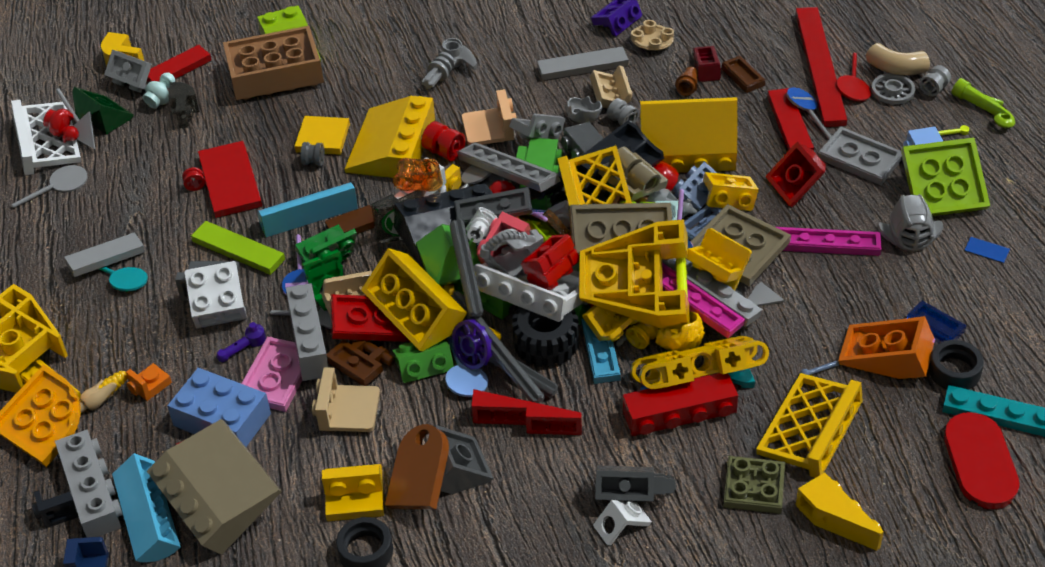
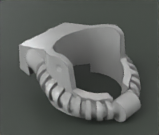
M507 229L499 232L481 246L480 257L490 267L503 270L507 275L516 277L523 271L520 263L543 243V236L539 234L537 229L530 230V235L526 232L520 233L515 229ZM504 244H508L515 251L514 254L509 252L501 257H492L490 255L491 251H496Z

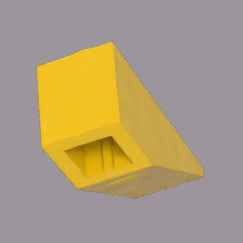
M823 473L798 488L796 507L815 526L876 551L880 549L884 533L881 526L862 510L856 500H852L843 491L837 481L832 480L826 473Z

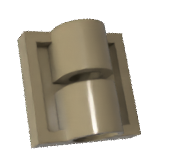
M627 147L618 149L632 201L666 188L668 179L636 152H631ZM614 155L611 156L608 163L603 165L610 167L615 160ZM599 169L598 174L603 177L606 172ZM613 175L608 179V183L614 187L620 181V178Z

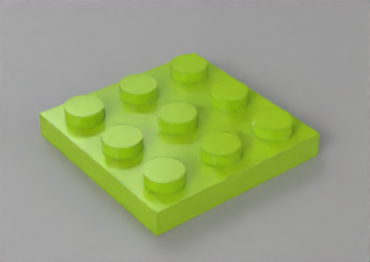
M975 137L902 147L901 154L910 195H922L932 216L985 210L990 207Z

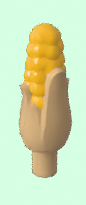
M119 371L104 380L101 379L95 386L85 390L80 396L81 413L86 409L91 411L97 409L108 398L113 396V393L127 380L125 371Z

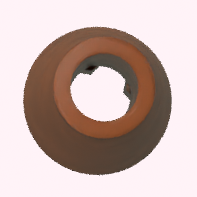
M687 67L677 78L675 87L679 94L689 96L697 90L698 71L696 68Z

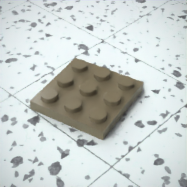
M727 204L691 241L693 247L700 246L707 229L713 228L750 249L752 254L740 279V282L750 286L791 242V235Z

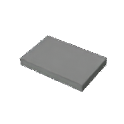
M840 127L818 152V156L822 161L879 185L885 182L903 159L900 150L843 127Z

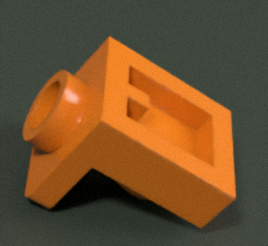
M154 363L138 375L131 369L125 372L128 379V389L135 396L139 394L146 401L172 383L171 377Z

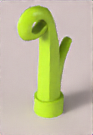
M960 78L953 86L951 94L959 99H965L995 115L994 121L998 126L1012 128L1015 125L1014 116L1002 107L1004 103L1002 100L981 93L963 78Z

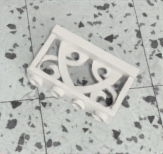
M505 246L502 248L501 254L495 257H501L509 252L514 254L515 251L510 246ZM486 263L474 265L479 291L560 322L563 320L564 315L582 303L588 304L579 298V272L573 270L571 274L561 277L557 281L558 285L555 288L547 290L529 283L527 280L528 275L524 271L518 276L513 277L507 275L503 270L490 267Z

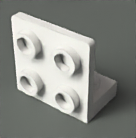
M235 261L185 270L191 316L196 329L247 319Z

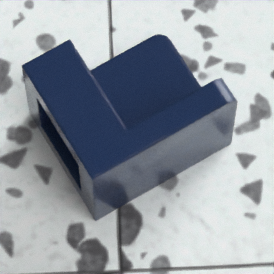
M103 538L67 539L63 560L64 567H107L109 552Z

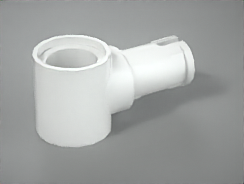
M479 207L466 227L468 239L471 240L473 238L474 243L486 239L490 232V225L497 216L490 210Z

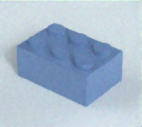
M201 368L195 370L167 405L174 427L196 434L222 419L245 447H247L271 415L265 392Z

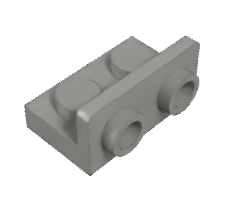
M112 50L104 75L113 78V83L125 86V83L130 84L129 89L142 93V90L147 86L146 81L152 64Z

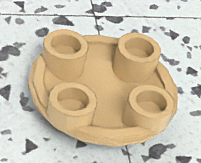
M645 20L643 25L631 31V40L639 48L661 50L673 43L674 30L657 25L654 20Z

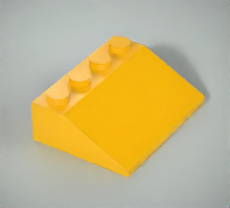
M408 96L369 108L346 164L345 173L405 179L408 176L414 175L424 151L421 144L423 132L431 122L435 121L433 98Z
M737 97L640 101V130L651 143L663 151L664 159L661 161L670 164L678 173L689 172L693 166L699 168L704 161L715 171L736 170Z

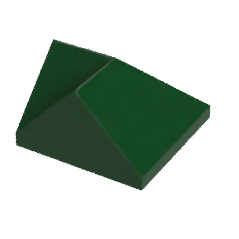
M74 87L72 90L75 114L79 120L90 112L92 125L105 134L130 121L134 114L107 96Z

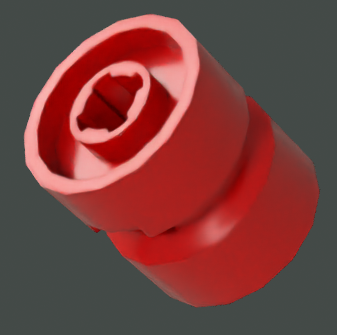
M437 121L431 122L426 127L421 139L424 149L435 154L438 153L439 156L449 161H454L458 158L457 152L465 147L466 142L463 133L448 128V126Z

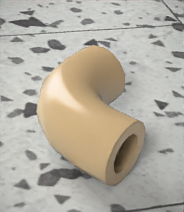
M876 43L869 48L866 54L868 63L886 73L903 76L926 73L930 67L929 57L924 51L902 53L890 50L884 45Z

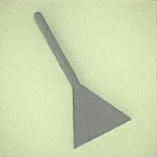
M762 282L755 286L748 297L757 306L784 302L783 298Z

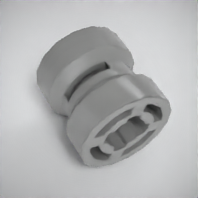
M941 65L934 66L928 74L921 78L919 82L920 88L926 95L936 96L951 82V74L948 69Z
M616 98L608 107L607 117L615 122L618 121L619 125L624 124L628 120L635 124L639 117V110L632 105L628 106L626 101Z

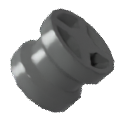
M303 142L301 147L302 165L314 163L316 166H322L325 156L324 144L316 143L311 145L309 142Z

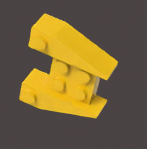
M12 284L0 294V389L17 393L24 386L19 374L45 351L51 349L64 358L68 354L61 335L30 293Z

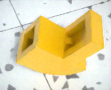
M108 32L101 42L106 66L112 50L144 61L141 48L131 47L129 36L126 34Z

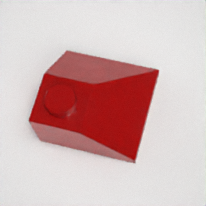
M797 141L765 177L786 203L793 207L825 173L826 165L812 149Z

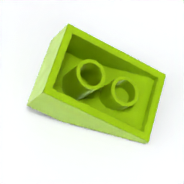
M298 5L257 16L260 35L308 26Z

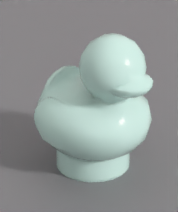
M163 73L160 77V82L151 81L145 87L146 93L142 98L149 107L156 109L159 105L169 103L170 94L167 88H171L175 84L173 74Z

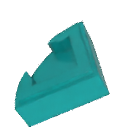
M750 369L729 373L732 382L741 385V388L755 387V380Z

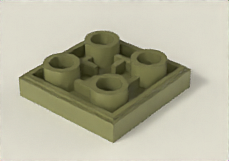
M728 456L723 507L781 514L785 462Z

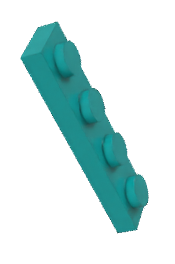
M948 385L942 412L952 415L967 412L979 413L992 419L998 426L1045 437L1044 407Z

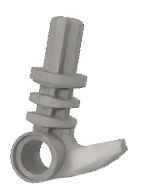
M449 38L443 41V52L439 53L434 61L428 65V74L422 80V85L426 89H431L438 81L446 80L451 70L461 66L463 63L473 70L477 69L474 55L468 48L462 45L459 39Z

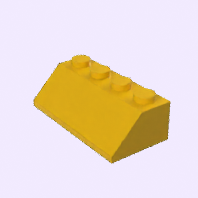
M390 248L386 250L361 289L419 351H424L451 336L455 326L463 321L468 313L409 254Z

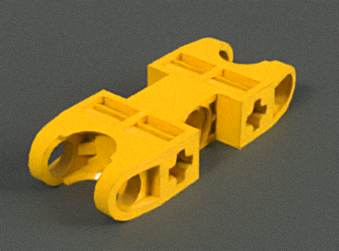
M748 336L732 337L704 343L702 347L684 351L673 350L639 358L632 363L630 373L635 381L642 383L645 387L658 389L694 381V378L719 372L727 374L760 366L767 361L769 349L765 343ZM757 345H760L763 350L762 357L758 360H752L757 353ZM702 355L704 358L703 365L695 368V359ZM640 364H647L641 368L638 377L636 374L637 367ZM650 370L649 375L645 377L646 372Z

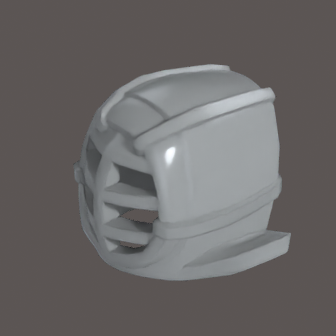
M902 195L890 213V223L880 222L878 230L893 245L906 251L916 252L926 248L940 236L943 230V223L940 220L933 221L931 211L922 195ZM904 229L913 230L915 234L906 232Z

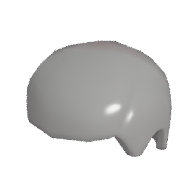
M589 96L583 99L577 97L570 98L565 105L566 115L576 124L594 123L602 110L601 101L598 100L596 103H592Z

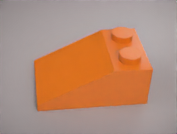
M925 316L853 324L848 327L838 362L843 366L897 379L926 377L935 338Z

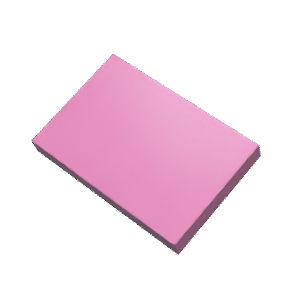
M267 337L241 383L265 392L271 409L286 412L302 382L295 342Z

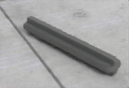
M454 220L450 223L449 227L468 315L471 318L480 317L483 313V307L465 225L462 220Z

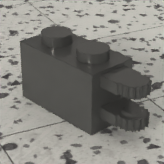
M597 465L595 499L654 501V494H672L676 490L677 482H675L676 479H674L672 474L654 473V467Z

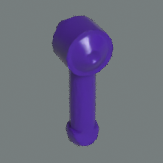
M255 322L250 323L245 330V336L225 349H220L216 354L217 359L220 362H226L231 356L249 345L252 347L263 345L266 340L263 326Z

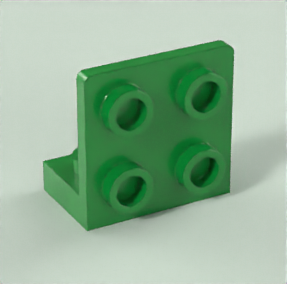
M338 224L295 244V250L302 262L316 257L321 258V255L336 249L341 252L342 260H344L353 252L357 232L355 229L344 233Z

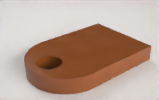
M422 424L411 429L403 437L398 447L385 506L391 509L436 510L449 453L448 439L441 430L430 424ZM429 434L428 441L422 445L424 437Z

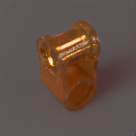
M403 158L399 160L397 164L398 173L393 178V184L397 189L401 191L432 192L442 187L443 179L437 160L431 158Z

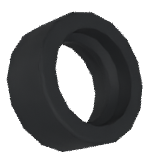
M961 340L944 341L938 344L932 351L929 373L932 380L940 387L947 389L948 385L969 390L976 386L981 378L984 358L981 352L970 343ZM949 358L960 359L966 362L972 370L964 373L952 372L946 369L940 361Z
M360 517L353 519L345 524L337 535L336 546L340 563L343 567H386L392 559L393 543L390 530L382 521L376 518ZM374 536L382 542L380 549L368 556H355L348 552V546L358 537Z

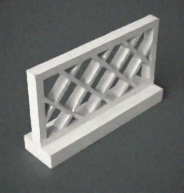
M21 100L11 101L24 175L34 174V168L81 162L77 140L64 143L59 140L63 135L60 137L46 135L49 132V128L43 125L45 114L50 109L55 111L67 109L63 102L22 106ZM28 113H39V115L37 117H33ZM36 125L42 127L40 131H36L32 128ZM39 139L46 141L42 146L35 143ZM52 145L59 147L56 151L48 149ZM65 151H69V152L73 153L74 155L65 156V155H62V154H63ZM42 153L49 156L48 158L37 159Z

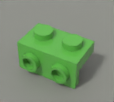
M445 339L424 351H419L412 342L401 344L398 349L392 350L404 383L445 373L454 367L450 346Z

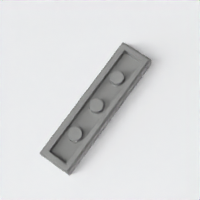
M622 46L537 61V67L542 80L590 73L593 70L614 69L619 65L626 67L629 60Z

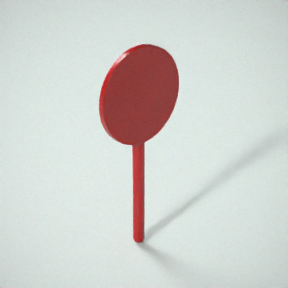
M854 52L852 54V76L844 75L839 77L836 86L845 97L854 101H866L871 96V89L863 80L856 77L857 53Z

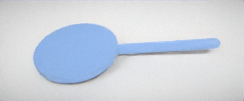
M447 337L457 363L446 374L445 382L447 387L453 393L463 397H473V389L485 391L488 385L486 374L480 368L469 369L465 367L454 353L452 338Z

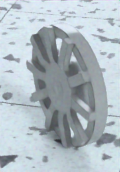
M887 73L873 80L871 91L872 95L879 102L889 103L891 106L893 104L904 105L913 99L915 85L906 76ZM907 84L910 88H903V86Z

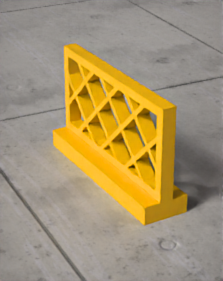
M617 146L570 160L567 156L557 158L569 206L592 203L612 204L617 195L626 199L624 204L632 203ZM614 155L615 160L610 167L600 164L603 158ZM585 163L591 165L586 175L578 172L576 166ZM597 168L606 172L601 181L591 178ZM611 175L620 178L615 188L606 185ZM587 182L597 186L591 196L582 192ZM602 189L611 192L606 202L596 198Z
M800 373L757 446V455L809 469L810 476L814 478L823 474L863 402L862 383L850 380L849 384L845 385ZM803 384L815 386L816 388L806 393H803L801 390ZM833 391L841 393L840 397L828 400L825 395ZM821 396L824 402L810 406L807 400ZM803 402L805 408L794 412L791 411V405ZM825 409L829 410L830 415L818 419L815 415L816 412ZM807 415L811 416L813 421L799 425L796 420ZM792 421L793 428L784 431L780 430V424ZM815 428L819 430V435L808 439L804 432ZM797 434L800 435L802 441L788 445L785 438ZM779 440L784 446L775 450L767 447L769 443ZM807 448L809 452L806 458L793 454L794 451Z

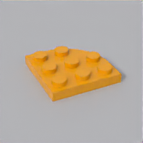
M43 364L0 410V436L47 467L59 454L55 441L75 434L78 427L81 406L76 391L64 377Z

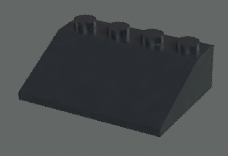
M476 184L471 187L454 189L444 193L431 194L421 198L394 203V228L418 264L425 270L416 247V242L441 224L450 226L452 221L457 220L454 201L493 193L486 184Z

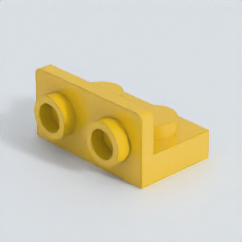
M710 172L704 173L703 182L709 190L706 201L708 207L724 208L729 204L739 210H753L759 189L751 177Z

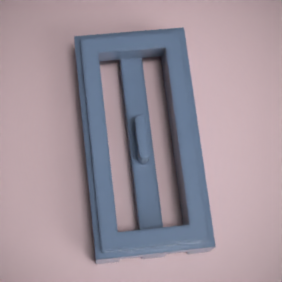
M705 206L687 219L684 223L688 240L691 239L692 241L721 209ZM699 222V224H698L697 226H695L693 229L689 230L690 228H692L694 225H696V224Z

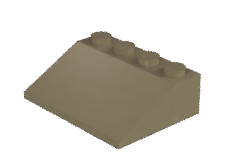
M222 419L166 450L147 470V473L200 544L221 555L282 492Z

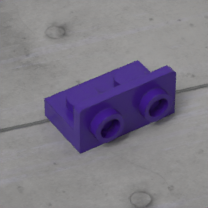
M613 0L593 15L591 20L593 25L609 26L612 35L617 36L642 17V12L637 0Z

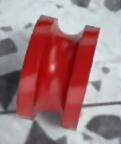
M192 167L183 172L182 179L187 190L197 191L205 185L201 169Z

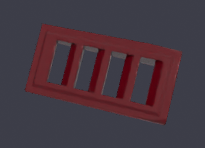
M715 47L692 48L695 67L698 71V80L700 82L720 80L721 66Z

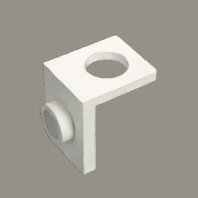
M611 500L593 526L605 543L612 545L626 525L649 526L652 521L637 502ZM608 517H612L615 523L614 530L610 534L606 532L604 527L605 520Z

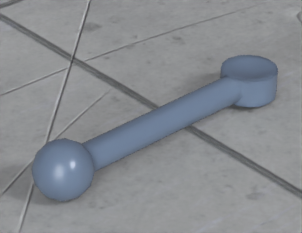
M837 360L810 370L802 369L800 373L812 375L840 364Z

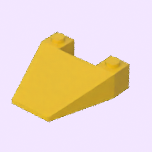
M684 219L655 222L581 250L579 272L580 300L663 330L681 329L682 325L690 323L689 301L686 291H663L662 259L688 258V234Z

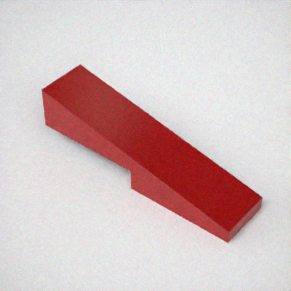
M473 389V423L526 425L527 434L582 435L581 412Z

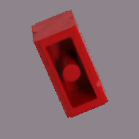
M552 235L520 263L524 273L528 275L527 280L529 283L551 290L558 285L557 281L561 277L573 272L572 267L579 262L580 257L577 250L573 248L574 243L570 235Z

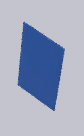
M970 237L965 251L1003 263L1010 250L1009 248L974 237Z

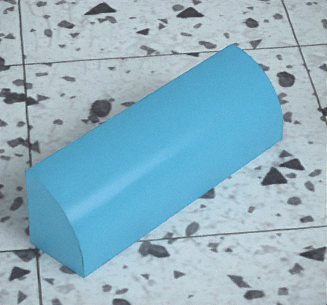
M350 182L258 210L259 223L265 236L269 237L356 210L358 206L355 187Z
M133 453L112 473L135 560L138 562H154L172 555L181 546L167 499L147 473V470L155 461Z

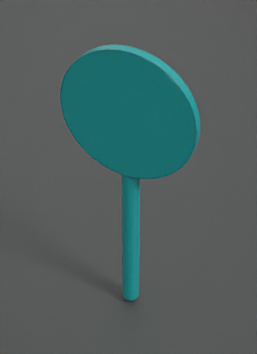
M107 267L99 268L110 274V285L116 290H137L148 281L147 273L140 268L126 267L116 271Z

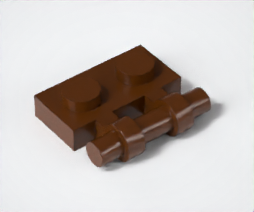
M343 340L326 354L328 364L362 386L368 385L383 372V363L392 366L395 362V357L389 354V350L382 346L377 347L372 343V340H350L353 344Z

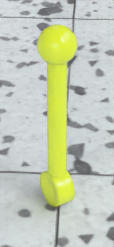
M963 125L959 129L938 132L940 136L957 133L967 135L969 127Z

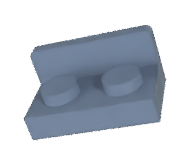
M705 161L699 168L693 166L685 175L687 180L684 182L681 179L672 189L675 192L674 196L676 198L679 197V190L683 189V201L687 199L692 200L691 204L697 211L706 203L709 190L703 182L704 173H717Z

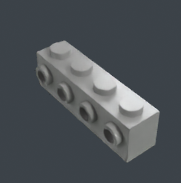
M87 429L56 440L57 450L86 537H99L120 529L121 525L118 517L122 516L123 513L118 499L112 501L111 496L115 495L116 492L111 478L107 480L104 478V475L109 474L104 458L98 460L97 455L102 454L97 438L91 440Z

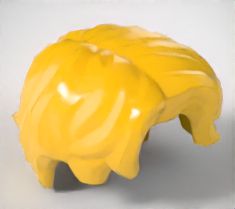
M689 312L690 323L682 325L681 329L663 330L659 328L656 344L669 351H684L699 347L705 334L699 314Z

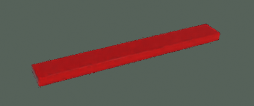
M818 7L796 8V19L822 124L824 127L847 126V116L841 94L836 86L837 79Z

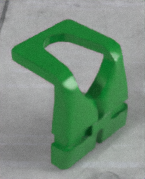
M337 249L321 255V258L316 257L302 263L306 281L308 284L312 283L314 298L324 311H327V308L320 294L323 281L328 278L343 276L342 255Z

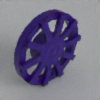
M474 319L459 322L452 333L454 353L458 360L469 369H479L487 365L490 357H492V339H489L485 331L486 328ZM462 327L464 328L466 335L460 331ZM469 356H472V363L467 360ZM477 356L481 361L479 364H477Z

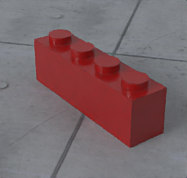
M716 373L694 378V381L658 389L649 388L623 394V414L632 437L737 413L738 393L729 373Z

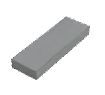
M134 232L65 256L64 258L73 276L77 277L145 252V249Z

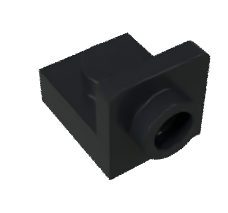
M40 490L34 491L36 502L31 503L36 519L42 518L46 529L79 517L71 491L56 495L47 500L43 499Z

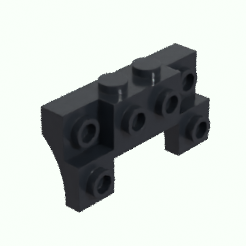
M629 120L581 155L617 146V149L627 147L631 152H636L652 167L664 159L663 151L651 143L640 128ZM611 156L603 158L600 164L608 163ZM587 163L576 166L577 171L586 175L591 167ZM597 168L591 178L601 181L603 177L598 174L599 169ZM560 171L558 174H559V178H560L561 183H562V187H564V183H563V179H562V175H561V171ZM587 182L582 192L591 196L597 186ZM602 189L596 198L606 202L610 193Z

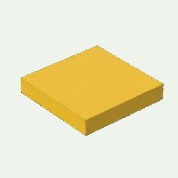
M304 116L295 143V151L301 153L303 142H309L311 145L323 143L325 154L341 155L350 126L349 118Z

